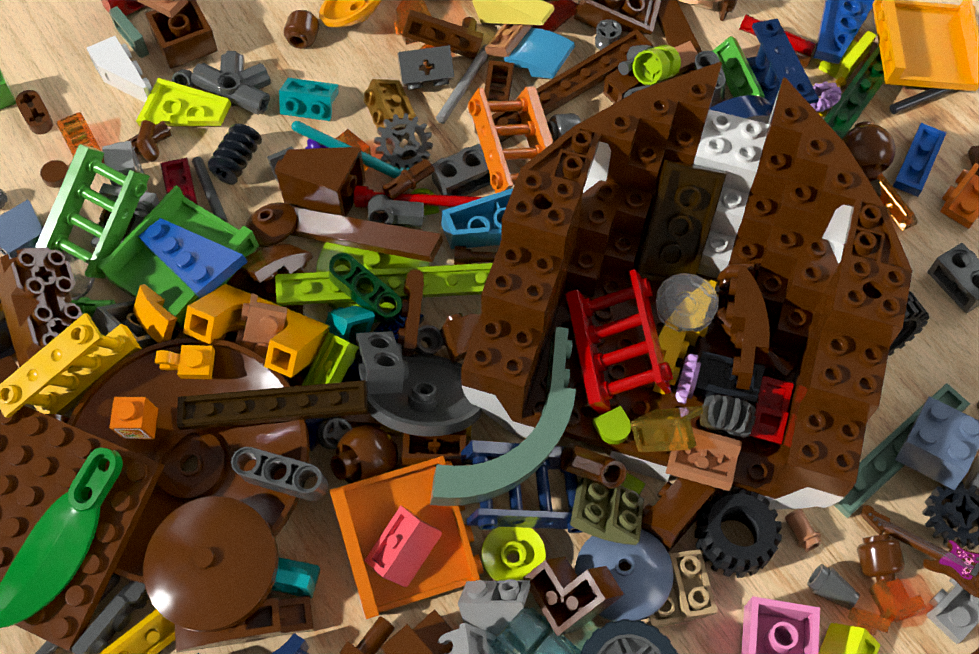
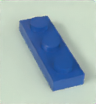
M923 123L920 124L892 187L919 197L946 136V132Z

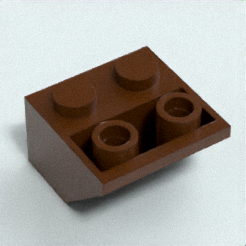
M466 429L443 436H417L403 433L402 468L440 456H444L445 462L451 460L453 466H465L466 464L461 463V451L467 446Z

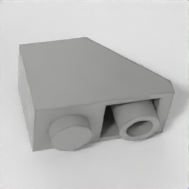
M530 580L466 581L458 601L463 623L470 624L494 635H499L524 608L531 586Z

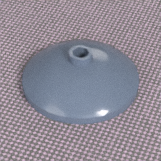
M641 529L640 541L637 545L616 543L591 536L584 543L578 554L575 565L577 576L587 569L607 566L625 594L599 614V616L615 622L621 619L632 621L644 620L656 613L664 605L670 594L673 584L671 558L664 545L654 535L644 529ZM627 562L630 564L631 569L622 571L619 568V564Z

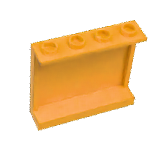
M906 0L874 1L872 5L885 84L976 91L979 88V25H977L976 9L972 0H963L960 5Z

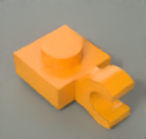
M181 345L180 354L159 350L156 351L155 364H160V370H178L177 375L181 379H212L215 349L213 346Z

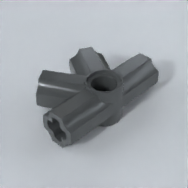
M227 51L221 55L220 70L205 63H198L193 69L191 76L192 84L215 95L228 98L232 104L231 106L238 105L254 114L263 115L270 101V95L260 90L271 84L266 68L263 64L259 63L244 70V55L237 53V51Z

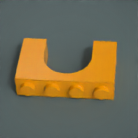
M227 284L222 285L187 306L183 333L211 344L214 338L218 339L230 331L244 330L246 321L240 320L243 303H250L251 294ZM257 297V302L280 306L265 299H262L260 297ZM287 309L283 330L269 341L264 367L290 378L294 377L315 360L329 332L330 326Z

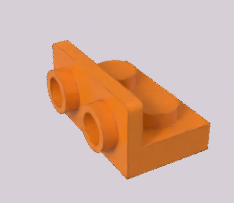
M977 163L970 170L964 168L955 181L959 185L956 188L951 185L942 197L945 204L940 210L941 213L967 229L972 226L979 216V176L975 174L979 169V164Z

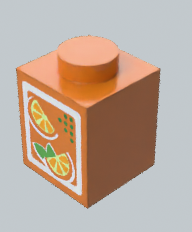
M114 397L109 428L123 439H155L159 409L146 397Z

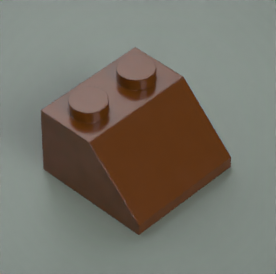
M678 477L673 484L668 481L658 492L657 496L660 499L654 506L647 504L643 509L641 529L654 535L669 553L700 517L716 489L712 486Z

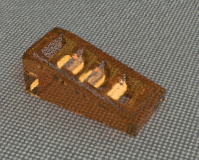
M81 112L57 121L56 124L73 157L79 144H87L86 146L101 150Z

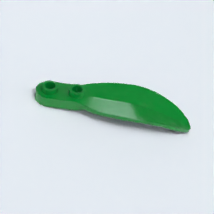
M108 448L93 450L70 485L68 492L49 507L32 529L0 583V628L13 626L32 617L54 600L77 573L92 544L99 521L101 504L122 471L123 461L117 451ZM109 461V462H110L109 468H108V470L106 471L105 466H106V463ZM90 490H92V496L89 499L88 493Z

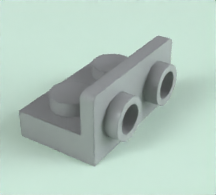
M951 578L949 581L953 586L947 592L942 588L929 601L933 607L926 616L953 642L958 644L979 623V598L968 593Z

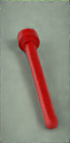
M356 186L354 190V205L356 208H368V202L372 196L377 194L385 195V193L374 192L368 186ZM402 193L395 200L423 202L427 206L455 207L483 197Z

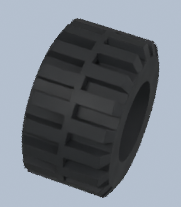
M738 488L735 494L732 489L730 491L725 490L722 496L718 493L713 496L711 502L708 501L697 521V528L694 533V538L698 539L695 544L696 548L703 550L702 557L704 562L706 563L710 560L713 563L711 569L716 572L719 568L723 569L724 576L730 577L733 572H736L737 578L745 577L747 572L750 576L756 574L760 568L763 569L767 565L781 542L782 535L779 532L782 529L781 521H775L778 513L775 509L770 510L768 508L770 502L766 498L763 501L757 499L759 494L752 491L750 495L745 494V489ZM728 520L743 523L751 531L754 544L744 547L731 543L724 536L721 523Z

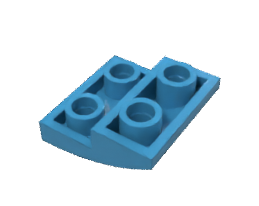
M531 27L508 57H504V61L515 63L514 67L528 68L531 77L553 79L575 48V44L559 34Z

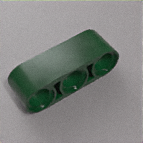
M338 253L329 261V278L336 287L362 308L373 311L375 319L382 324L394 323L399 318L402 301L396 292L349 254ZM345 265L350 269V272L346 275H339L334 269L337 266ZM361 284H368L372 287L373 291L369 294H362L357 290V287ZM388 302L393 304L396 310L392 313H385L380 309V305Z

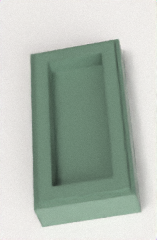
M117 6L110 9L109 13L116 30L139 57L147 56L149 52L143 36Z

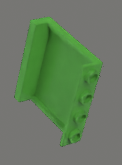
M176 185L144 217L143 221L125 237L124 241L112 254L105 258L99 268L110 283L135 299L140 285H147L165 299L163 308L177 318L175 325L183 330L187 306L200 298L138 236L161 218L241 253L244 257L254 253L259 244L252 230L245 226H242L240 230L184 197L181 189ZM230 276L226 281H224V282H223L220 286H218L217 288H219V287H221L222 285L226 284V283L232 278V276Z

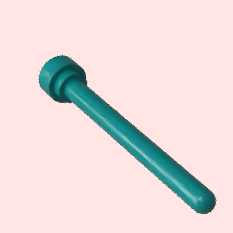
M294 121L291 125L293 131L328 148L352 147L300 121ZM361 151L364 165L394 179L401 175V171L405 169L402 167L398 169Z

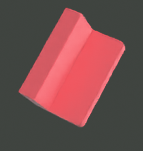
M400 506L364 561L383 578L407 587L441 537L442 532L422 521L409 509Z

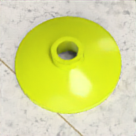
M497 527L487 535L481 550L484 569L494 581L523 580V577L546 558L544 543L538 533L532 528ZM515 553L519 556V560L512 563L507 559V556Z

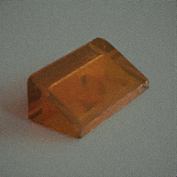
M882 173L879 174L877 179L880 180V199L890 217L902 231L917 225L918 220L913 211Z

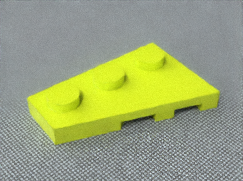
M158 78L136 122L139 126H141L143 120L151 121L155 125L164 121L167 126H221L232 104L228 98Z

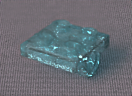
M528 607L523 608L509 623L507 628L495 638L491 645L499 654L581 653V650L564 635L557 636L550 623L533 607L530 609Z

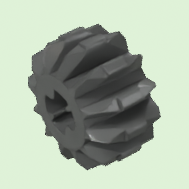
M710 395L706 397L699 415L701 416L700 425L716 434L745 438L751 434L755 425L756 408L749 402L742 401L739 398Z

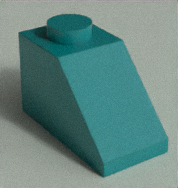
M356 305L347 308L339 307L328 312L325 324L330 326V333L356 345V333L370 332L375 315L373 311Z

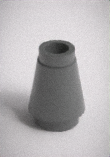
M820 564L814 570L807 583L813 589L812 592L848 610L854 607L860 597V594L832 566L826 567Z

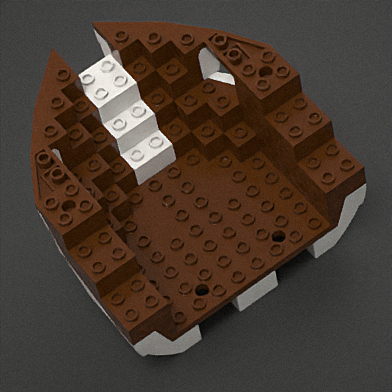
M717 62L634 92L575 125L521 167L502 217L501 243L481 294V315L461 367L462 389L471 404L481 407L486 415L521 439H526L538 424L544 407L550 338L556 327L568 328L567 340H572V352L570 359H566L565 369H570L567 388L576 389L572 413L562 436L611 450L610 456L623 463L626 470L668 482L670 474L665 472L678 425L694 427L716 434L700 425L701 416L699 415L706 397L699 395L700 389L695 388L692 399L687 398L685 404L677 402L676 392L685 358L689 354L698 355L697 361L700 362L702 351L734 358V356L740 357L741 349L735 348L731 337L711 321L718 310L723 306L727 307L728 302H734L735 297L729 295V290H720V281H717L718 274L730 264L755 262L757 276L754 279L761 291L768 314L769 346L795 367L794 371L784 380L785 382L793 383L794 386L781 445L750 436L745 438L727 436L742 442L731 489L734 494L738 488L745 489V494L750 495L752 491L758 493L757 499L763 501L766 498L770 502L769 509H801L816 506L826 508L845 498L856 484L866 425L880 404L889 348L903 328L912 268L886 207L849 148L787 78L782 79L769 122L766 124L710 110L722 62ZM665 160L723 170L727 175L692 288L696 290L710 280L717 282L714 294L719 295L714 311L707 310L705 319L710 320L706 335L705 337L698 336L695 347L688 346L684 360L677 358L675 366L681 369L675 386L670 385L671 393L664 395L653 391L655 382L613 395V399L609 400L611 410L619 406L623 408L631 422V431L623 443L609 444L602 440L592 424L593 419L596 417H586L581 411L582 408L590 405L566 293L578 290L585 299L593 300L633 286L629 271L634 270ZM648 280L652 289V296H649V302L659 337L666 322L682 302L674 300L678 285ZM636 298L596 311L595 315L591 316L593 325L599 327L639 313ZM641 325L602 338L601 342L597 343L599 353L601 352L604 355L646 341L643 327ZM649 353L608 366L607 370L603 371L605 381L611 383L651 370L652 364ZM765 368L763 376L779 380Z

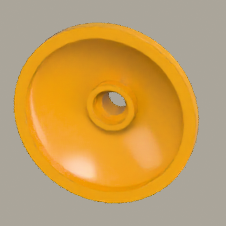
M325 0L320 8L319 18L328 27L341 28L356 25L367 20L375 12L382 0Z

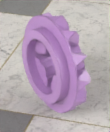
M824 81L822 84L815 83L813 88L817 96H821V98H819L817 103L810 105L816 112L829 109L840 100V87H837L836 83H828L827 81Z
M689 354L685 358L676 392L677 402L685 404L687 398L692 399L701 362L697 361L698 355Z

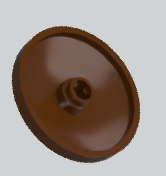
M224 496L204 497L190 501L168 515L151 537L143 564L144 584L148 597L163 617L187 630L217 632L234 627L255 613L272 590L279 564L278 546L269 524L248 504Z

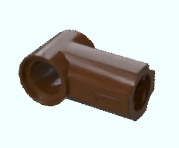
M570 443L569 446L563 449L560 456V468L562 470L600 482L608 488L619 487L626 479L627 471L624 464L605 452H596Z

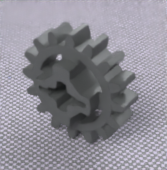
M408 113L404 114L403 119H399L397 114H394L393 122L385 119L383 122L385 128L378 127L377 133L381 137H375L374 143L380 145L375 149V153L383 154L381 161H388L390 165L398 166L399 169L401 167L411 168L414 164L421 162L422 158L428 160L431 154L426 150H430L433 147V143L427 142L431 138L432 133L424 132L427 124L423 123L419 126L417 124V116L412 121L408 120ZM398 127H406L405 129L399 131L395 130V128ZM415 132L417 133V135H418L419 138H420L421 145H420V143L417 142L416 139H415V136H414V133H415ZM406 139L408 141L407 145L404 148L400 147V142ZM386 141L387 144L391 145L392 147V155L389 153L386 147ZM409 155L414 157L408 160H401L402 157Z

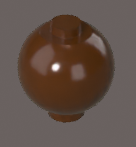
M870 121L857 123L854 128L845 134L842 140L849 148L869 182L876 179L881 181L883 179L882 172L890 167L895 157L894 139L886 129L879 125L871 124Z
M370 425L355 427L340 439L335 456L330 461L331 470L337 479L345 480L349 484L394 471L398 462L397 445L392 437L381 428Z

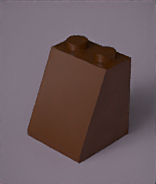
M361 148L288 149L283 159H279L275 167V174L277 175L284 203L301 209L347 217L354 204L355 187L363 186L366 182Z

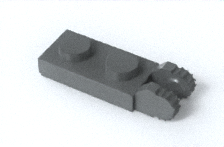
M129 581V584H126L118 595L116 594L74 644L71 651L74 654H99L109 646L108 641L116 632L122 631L129 624L132 617L130 614L136 609L144 608L147 601L150 600L145 584Z

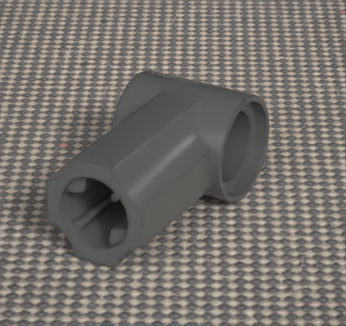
M383 194L372 196L368 202L369 221L405 227L421 228L423 225V202L391 200L390 197Z

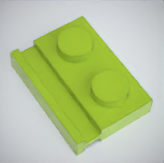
M328 332L301 386L342 382L348 368L355 360V354L359 347Z

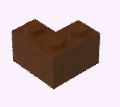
M565 556L545 559L523 577V580H530L531 586L529 590L557 636L578 631L625 595L607 566L587 569L577 576Z
M434 609L413 629L406 624L381 646L383 654H449L453 649L452 641L443 645L438 643V640L443 634L451 632L453 629Z

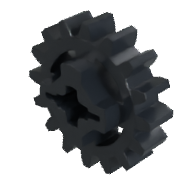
M963 481L959 483L955 490L945 485L942 487L937 486L924 503L927 507L922 511V515L930 517L925 526L935 528L936 531L932 537L938 538L942 536L944 538V546L947 547L948 540L955 541L962 548L967 546L970 551L979 545V496L975 494L976 486L972 485L968 490L964 489ZM951 498L950 502L941 505L943 500ZM975 526L978 527L976 532L969 533L970 529H973Z

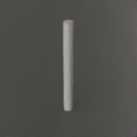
M487 44L483 45L436 116V120L439 123L444 124L488 58L485 51Z

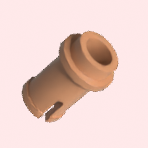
M796 509L785 516V521L789 524L799 541L797 543L799 548H803L805 552H808L821 545L820 532H815L802 509Z

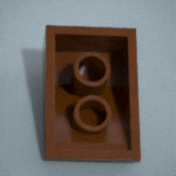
M579 0L574 19L593 28H596L602 20L611 19L620 24L622 32H632L637 29L641 34L651 35L654 31L661 0Z

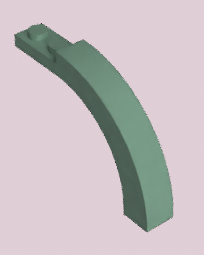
M556 327L550 338L544 407L540 420L534 430L517 447L496 459L465 466L437 464L433 477L430 505L459 506L495 498L527 480L546 461L565 431L575 400L576 389L567 388L570 369H565L566 359H570L572 352V340H567L568 328Z

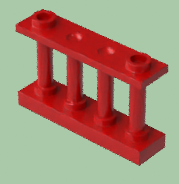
M636 269L629 271L633 286L593 300L585 299L578 290L566 293L588 402L599 414L611 411L609 400L613 399V395L656 382L665 394L671 393L669 381L673 380V374L667 361L664 362L649 302V296H652V289L648 279H642ZM636 298L639 313L599 327L593 325L591 316H594L596 311ZM642 325L646 341L604 355L601 352L599 353L597 343H600L602 338ZM649 353L652 364L651 370L611 383L605 381L603 371L607 370L608 366Z

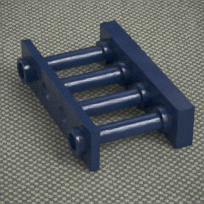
M778 18L753 23L752 29L760 43L757 56L746 59L765 95V99L774 107L782 79L787 78L809 104L817 103L819 98Z
M471 440L461 451V463L474 465L496 459L508 453L520 443ZM555 446L546 461L535 472L540 511L523 510L521 484L508 491L510 510L493 509L492 499L480 502V508L475 510L466 519L467 525L478 526L480 530H492L497 527L568 529L569 533H582V531L570 525L578 485L577 475L560 468V456L563 449L567 446ZM549 469L560 470L561 473H564L568 512H553L548 477Z

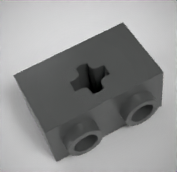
M450 45L402 51L397 54L402 86L408 85V90L423 88V83L433 82L434 86L449 84V79L454 78ZM423 62H427L428 66H433L429 75H425L424 71H419Z

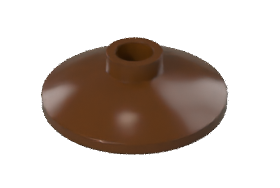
M281 202L271 203L256 210L247 220L245 227L252 230L259 247H269L284 241L292 234L296 228L298 217L294 208L289 204Z

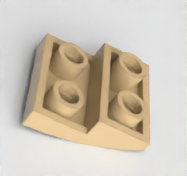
M701 549L670 553L669 556L673 565L672 588L664 605L656 613L646 618L648 625L659 628L717 614L718 610Z

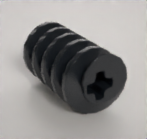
M238 123L233 124L208 161V167L212 174L226 184H236L238 181L237 177H240L243 173L242 169H245L248 165L247 161L252 159V153L257 151V145L262 143L260 134L250 126Z

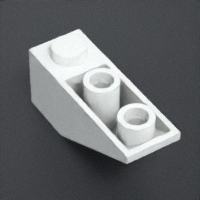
M112 36L87 47L90 58L105 83L146 102L153 88L147 77L141 78L140 75H143L137 61L131 62L130 58H132V55L125 43L121 45L116 36Z

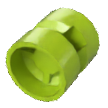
M660 45L639 52L633 61V73L636 79L644 85H652L670 79L679 72L681 67L680 55L670 45Z

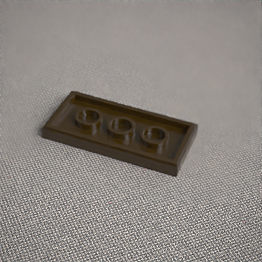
M670 160L664 161L635 266L642 279L647 278L650 281L693 288L727 175L725 171Z

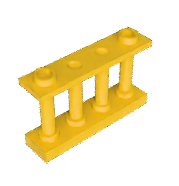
M84 313L0 384V410L6 418H10L21 407L28 404L34 405L37 411L43 414L63 415L82 399L89 388L106 371L142 348L128 326L119 324L109 334L102 335L89 314Z

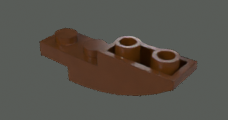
M739 265L738 276L731 277L729 295L735 297L734 302H728L725 320L731 321L730 333L737 334L735 348L741 349L740 357L734 356L732 375L738 376L736 388L749 390L754 363L766 364L770 331L766 305L761 291L747 267Z
M310 596L278 600V597L266 599L249 618L234 627L222 631L196 632L174 624L176 653L245 643L246 640L310 632L314 629Z

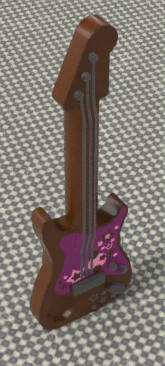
M865 505L862 507L861 515L863 519L879 535L883 533L889 534V536L936 559H924L923 567L951 577L968 593L979 598V553L965 550L953 540H948L947 547L950 550L947 551L891 523L890 518L874 511L872 506Z

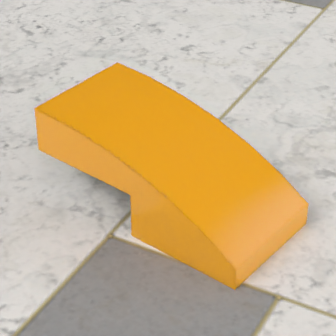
M142 284L139 287L133 307L134 314L142 328L157 343L168 341L171 339L177 318L163 308L165 299L147 285Z

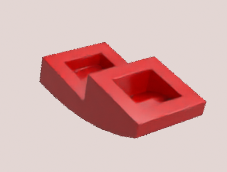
M763 376L758 394L759 400L754 405L756 408V421L751 434H749L750 437L782 444L789 414L787 411L794 386L793 383Z

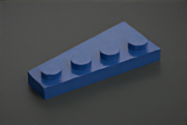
M825 0L814 58L839 64L872 10V4L875 0Z
M161 218L138 236L199 298L214 291L248 262L243 254Z

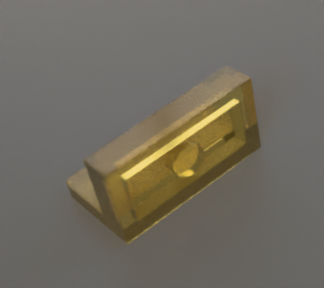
M702 406L653 410L631 421L630 424L638 452L690 450L697 446L690 420L704 413Z

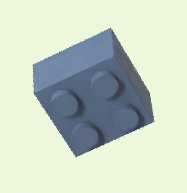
M929 396L918 413L895 460L955 490L968 473L979 449V420Z

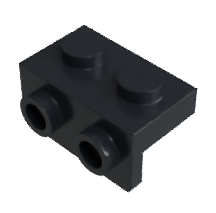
M702 351L700 358L701 366L695 386L696 389H700V396L707 397L720 394L739 398L749 403H758V394L765 366L754 363L750 389L736 388L738 376L732 375L734 358Z

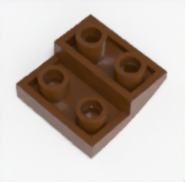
M291 244L270 246L246 256L245 258L248 262L239 270L246 276L261 283L262 281L265 282L274 278L278 274V269L288 274L302 271L307 266V262L313 258L311 252Z

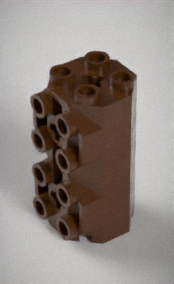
M48 247L23 248L16 251L17 257L9 259L8 254L0 257V300L19 367L83 315L80 307L72 303L69 292L76 283L70 263L59 250H51Z

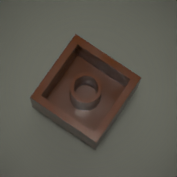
M188 0V3L173 18L156 10L145 13L151 32L170 69L218 51L212 29L196 0Z

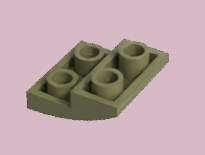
M583 477L577 485L570 525L582 532L604 540L637 545L640 541L644 498L622 485L610 491L602 484Z

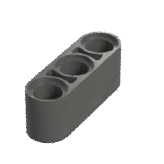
M253 447L240 448L232 457L231 464L233 470L250 484L308 501L320 500L328 492V480L318 467L312 464ZM256 460V465L252 470L244 471L247 462ZM287 468L286 475L282 479L274 480V475L279 469ZM318 477L317 483L313 488L304 489L307 479Z

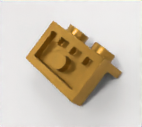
M371 80L367 90L364 92V103L367 105L372 121L377 129L378 127L385 128L383 124L385 119L393 122L394 114H397L399 119H403L404 114L408 113V120L411 121L416 117L400 80Z

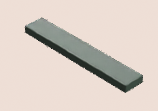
M948 383L932 396V398L961 412L970 405ZM923 405L860 462L856 484L845 498L834 504L847 519L905 466L896 461L895 458Z

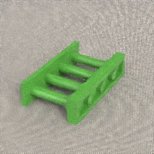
M79 144L35 248L48 247L51 250H59L61 253L64 250L89 264L84 274L85 276L105 279L106 277L99 266L121 244L138 202L147 189V182L150 176L129 170L126 176L102 163L105 152L94 147ZM96 173L122 186L116 202L91 189L90 186ZM85 199L111 212L105 228L80 215L79 212ZM74 225L100 238L94 253L69 241L68 238Z

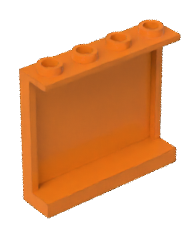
M444 456L330 490L366 619L379 616L381 612L465 586L466 581L480 580L479 575L484 573L479 555L473 556L469 544L474 542L471 526L463 523L460 513L465 510V506L430 505L436 465L453 466L451 460L445 462ZM400 506L409 509L422 521L442 532L441 537L407 587L383 578L364 561Z

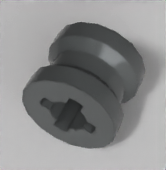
M605 19L598 23L595 45L599 50L620 39L622 29L617 21Z
M342 418L324 420L318 425L316 430L317 441L326 449H336L340 439L352 427Z

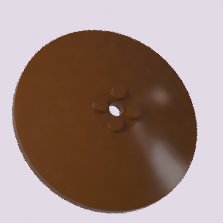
M194 337L157 343L131 354L111 367L89 388L75 407L67 424L165 465L113 573L131 581L144 584V558L154 532L174 510L199 498L224 496L248 504L266 520L275 538L286 525L300 498L244 481L233 470L231 461L234 453L240 448L253 447L309 463L310 443L306 419L179 430L177 428L178 397L290 387L280 373L264 367L265 359L257 353L238 344L215 338L211 344ZM181 345L213 346L215 356L212 379H181L177 375L178 370H160V364H155L156 351L165 350L180 354ZM114 397H146L159 409L155 439H123L109 428ZM196 457L198 459L197 467L193 471L185 472L184 464L187 459ZM256 460L247 462L244 471L252 470L256 465ZM287 468L279 469L274 475V480L282 479L286 475Z

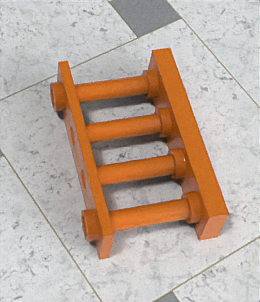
M525 87L516 100L487 101L484 88H478L468 102V110L473 117L490 173L491 186L494 188L495 193L511 189L515 185L519 173L510 174L506 160L533 159L553 143L536 87ZM517 111L522 124L495 125L491 112ZM525 135L530 148L502 149L498 136Z

